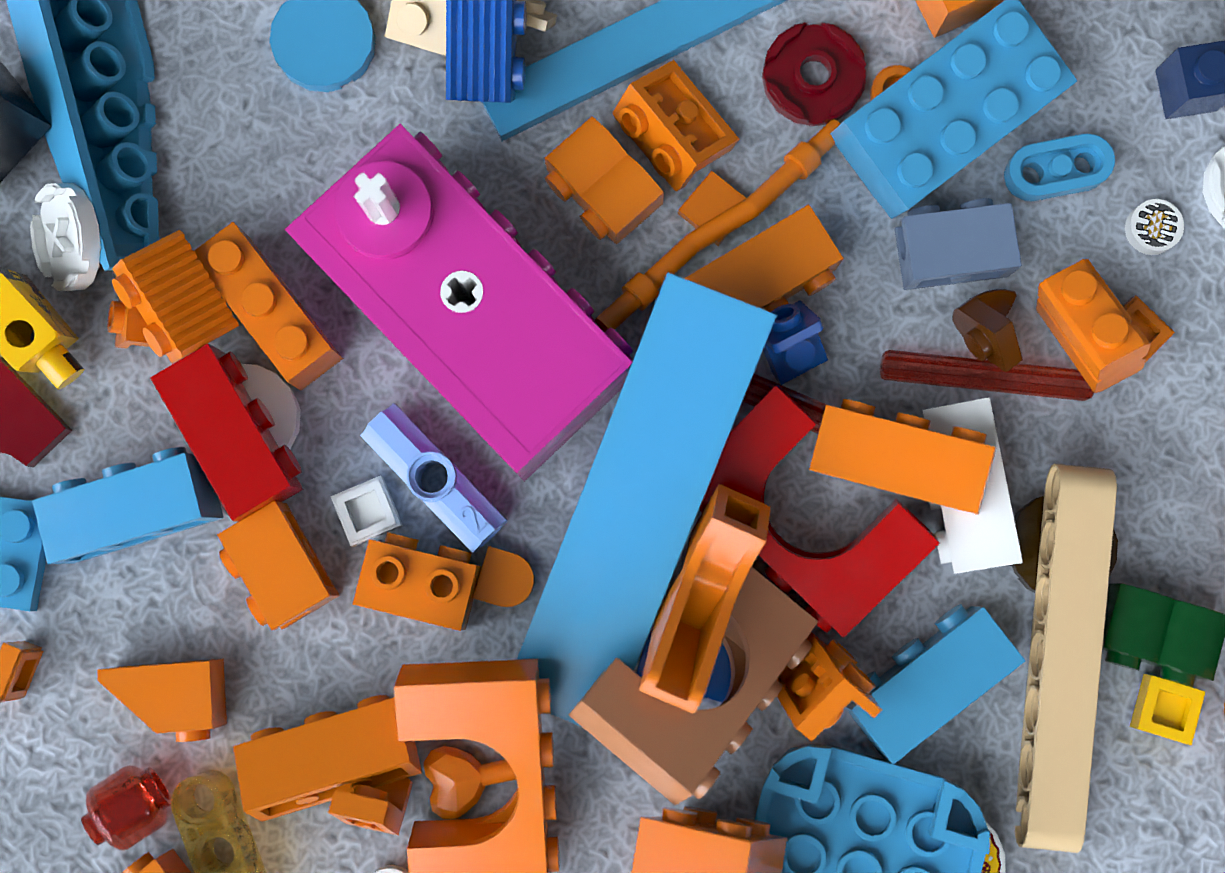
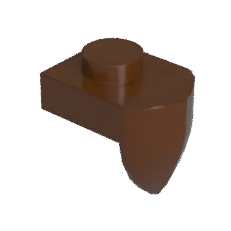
M994 289L982 292L957 307L953 311L952 321L962 335L967 348L980 361L987 359L1004 372H1007L1023 360L1013 322L1006 317L1015 301L1016 292L1007 289Z

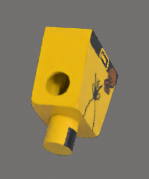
M0 267V355L17 371L34 373L42 371L58 390L68 386L85 370L67 350L79 340L78 336L27 275ZM34 330L35 335H34V339H33V341H32V343H31L30 337H31L32 331Z

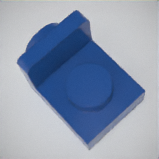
M799 300L793 304L779 306L770 312L776 314V318L764 345L763 352L771 372L781 385L828 361L818 334L823 330L821 319L802 301Z

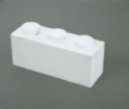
M990 397L923 410L924 418L931 421L929 431L951 436L953 426L987 434L985 445L996 447L979 515L929 502L931 510L942 508L946 530L935 532L940 542L938 551L941 564L952 562L953 571L956 574L1023 563Z

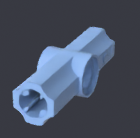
M395 403L372 419L360 435L407 484L411 492L420 498L473 554L486 545L508 522L496 507L457 468L455 463L448 459ZM431 465H444L448 474L447 483L438 492H426L421 483L423 472Z

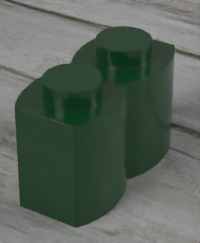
M1123 583L1108 584L1102 650L1107 651L1106 662L1137 671L1140 669L1141 662H1145L1161 668L1160 678L1189 687H1194L1196 678L1214 681L1225 639V614Z

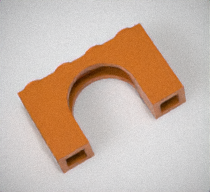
M538 659L402 665L394 684L398 741L468 739L481 742L496 750L506 759L513 769L518 783V788L512 798L502 808L484 817L414 821L407 846L409 873L559 872V838L548 837L547 820L557 819L556 786L545 785L544 772L545 767H554L553 733L542 732L541 714H551L550 679H539Z

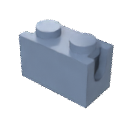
M981 198L961 204L958 210L940 212V206L938 205L920 206L907 212L908 216H904L901 220L902 226L894 229L904 290L1007 278L1022 266L1012 203L993 205L992 199Z

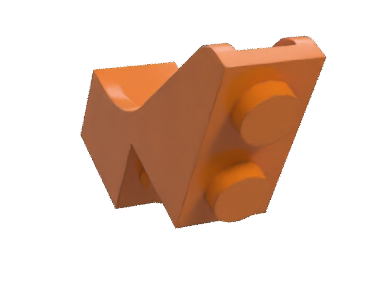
M721 484L717 486L691 531L684 567L657 612L639 691L694 714L704 697L739 591L753 562L766 542L770 506Z

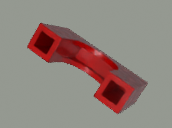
M775 385L729 433L699 507L701 512L704 511L719 484L765 504V487L771 471L817 424V421L780 385ZM896 498L856 539L842 548L828 552H811L791 545L775 531L769 521L767 539L758 555L769 565L765 573L778 588L786 594L794 589L809 604L804 610L818 621L816 625L826 633L834 628L844 638L940 542L936 535Z

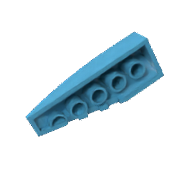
M6 0L34 104L51 125L44 135L62 183H75L83 189L92 203L99 225L101 243L100 263L104 271H113L112 268L121 259L159 240L158 200L153 197L152 177L157 173V153L152 152L151 128L156 125L155 105H152L150 102L148 82H152L155 79L154 61L137 0Z

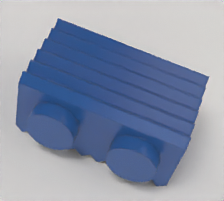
M446 0V100L511 103L515 100V90L524 91L525 57H516V35H525L526 1Z

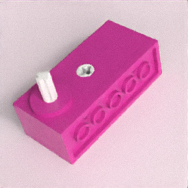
M400 123L284 230L525 482L623 388L633 360L630 354L633 350L613 328L610 327L604 333L595 324L596 322L591 316L594 310L580 293L574 288L565 293L558 286V282L553 277L556 273L555 269L541 253L533 248L527 254L522 249L521 244L515 238L518 234L517 230L497 209L490 214L485 211L484 206L477 199L480 193L459 170L452 176L449 174L448 169L439 160L443 157L441 152L425 134L419 132L413 137ZM468 300L472 305L468 307L463 301Z

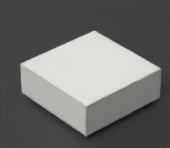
M381 475L331 496L351 547L403 526L385 480Z

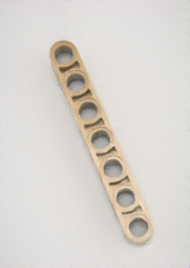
M1054 463L1051 465L1046 478L1016 812H1021V825L1015 826V838L1018 846L1023 848L1079 853L1084 843L1117 495L1116 476L1113 470L1107 468Z

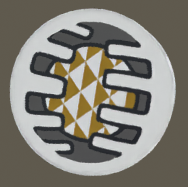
M1151 199L1143 202L1131 211L1125 222V234L1128 242L1134 249L1147 255L1161 254L1172 248L1179 242L1184 232V220L1180 211L1172 203L1162 199Z

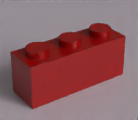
M206 344L150 377L232 521L239 522L274 500L283 502L303 490L296 477L302 473L297 459L285 444L279 447L269 431L270 428L275 426L274 420L259 398L251 400L242 384L248 380V376L237 357L231 351L225 354L214 346Z

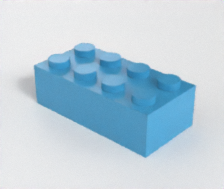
M1004 0L843 121L830 134L837 148L889 217L893 219L921 201L1078 80L1020 0Z

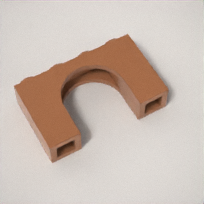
M751 566L735 601L722 640L731 664V682L728 693L720 706L696 710L693 714L639 691L642 678L616 657L569 713V716L675 806L692 795L699 800L708 792L721 772L714 765L726 750L729 754H733L752 731V727L746 721L757 707L764 711L781 691L783 684L777 678L784 668L788 666L791 670L794 669L811 649L813 644L806 638L818 621Z

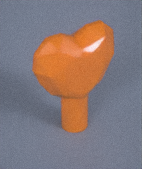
M442 746L433 749L423 762L425 776L433 784L430 796L431 809L442 819H457L468 812L479 801L485 786L516 780L513 769L506 759L481 764L471 753L455 747Z

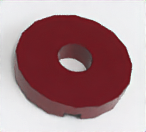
M808 22L795 24L779 34L766 53L762 72L766 97L778 113L794 123L820 126L829 123L831 120H839L852 111L864 92L866 83L864 52L852 35L834 24L821 22V25H807ZM807 62H819L827 68L829 79L821 85H811L802 78L800 68Z

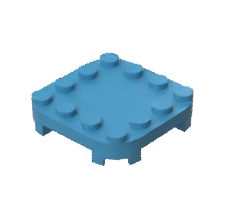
M809 743L787 750L773 764L764 782L755 820L770 824L769 834L787 838L782 873H981L985 855L989 854L990 831L986 825L981 808L961 786L938 775L896 763L893 765L885 760L832 745Z

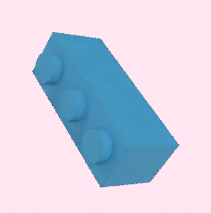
M175 447L154 453L152 455L153 463L136 468L135 463H123L102 470L103 478L87 483L85 478H78L59 482L52 486L53 494L34 499L32 502L47 564H73L223 519L220 500L194 454L187 453L185 447Z
M962 604L952 608L935 622L940 631L924 643L919 638H915L901 647L892 656L896 665L879 677L875 671L867 674L876 685L870 694L882 708V711L875 718L870 716L853 700L845 707L883 759L894 765L1026 661L984 607L970 606L965 610Z

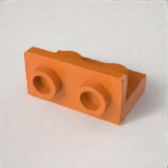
M675 60L631 82L613 111V116L620 124L624 133L632 138L653 164L656 172L664 177L675 191L684 188L698 170L730 152L740 140Z
M810 632L806 639L813 645L807 655L794 669L791 670L786 666L777 678L783 684L777 698L794 727L812 742L824 729L830 728L840 719L844 708L851 700L873 718L882 711V708L870 694L876 685L856 666L858 662L852 654L835 639L826 645Z

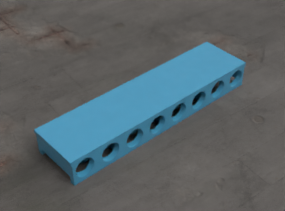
M667 272L517 657V660L538 659L539 679H550L551 715L581 726L569 716V713L616 657L634 671L776 314Z

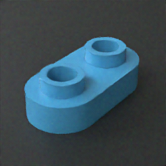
M1080 134L1034 143L1020 148L1011 157L1004 170V180L1008 190L1015 197L1024 201H1039L1085 192L1098 187L1111 175L1115 166V155L1110 144L1102 137L1094 134ZM1075 158L1085 159L1090 165V171L1088 173L1078 171L1074 164ZM1023 169H1034L1039 175V181L1037 183L1028 182L1023 176Z

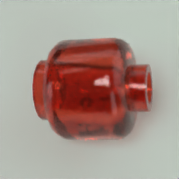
M128 765L87 791L85 803L88 813L81 817V822L86 833L96 845L99 846L106 841L113 848L124 851L135 846L167 823V808L173 804V801L165 784L151 767L143 771L135 765Z

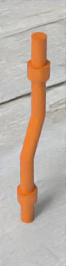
M831 120L807 143L804 141L799 142L784 156L785 163L748 198L687 234L647 272L635 274L622 287L623 294L595 319L599 328L603 332H606L610 327L615 330L637 309L641 311L646 309L658 297V289L663 285L667 272L673 275L677 273L698 252L758 217L798 179L805 180L821 165V157L835 145L830 133L841 123L837 120Z

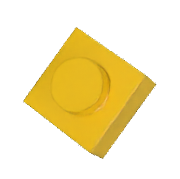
M1143 674L1130 727L1192 746L1205 691L1153 675Z

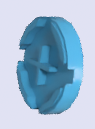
M287 0L280 6L271 23L269 43L277 65L291 82L309 91L332 92L342 89L341 86L348 84L352 80L355 82L366 72L374 57L376 35L368 12L358 0Z

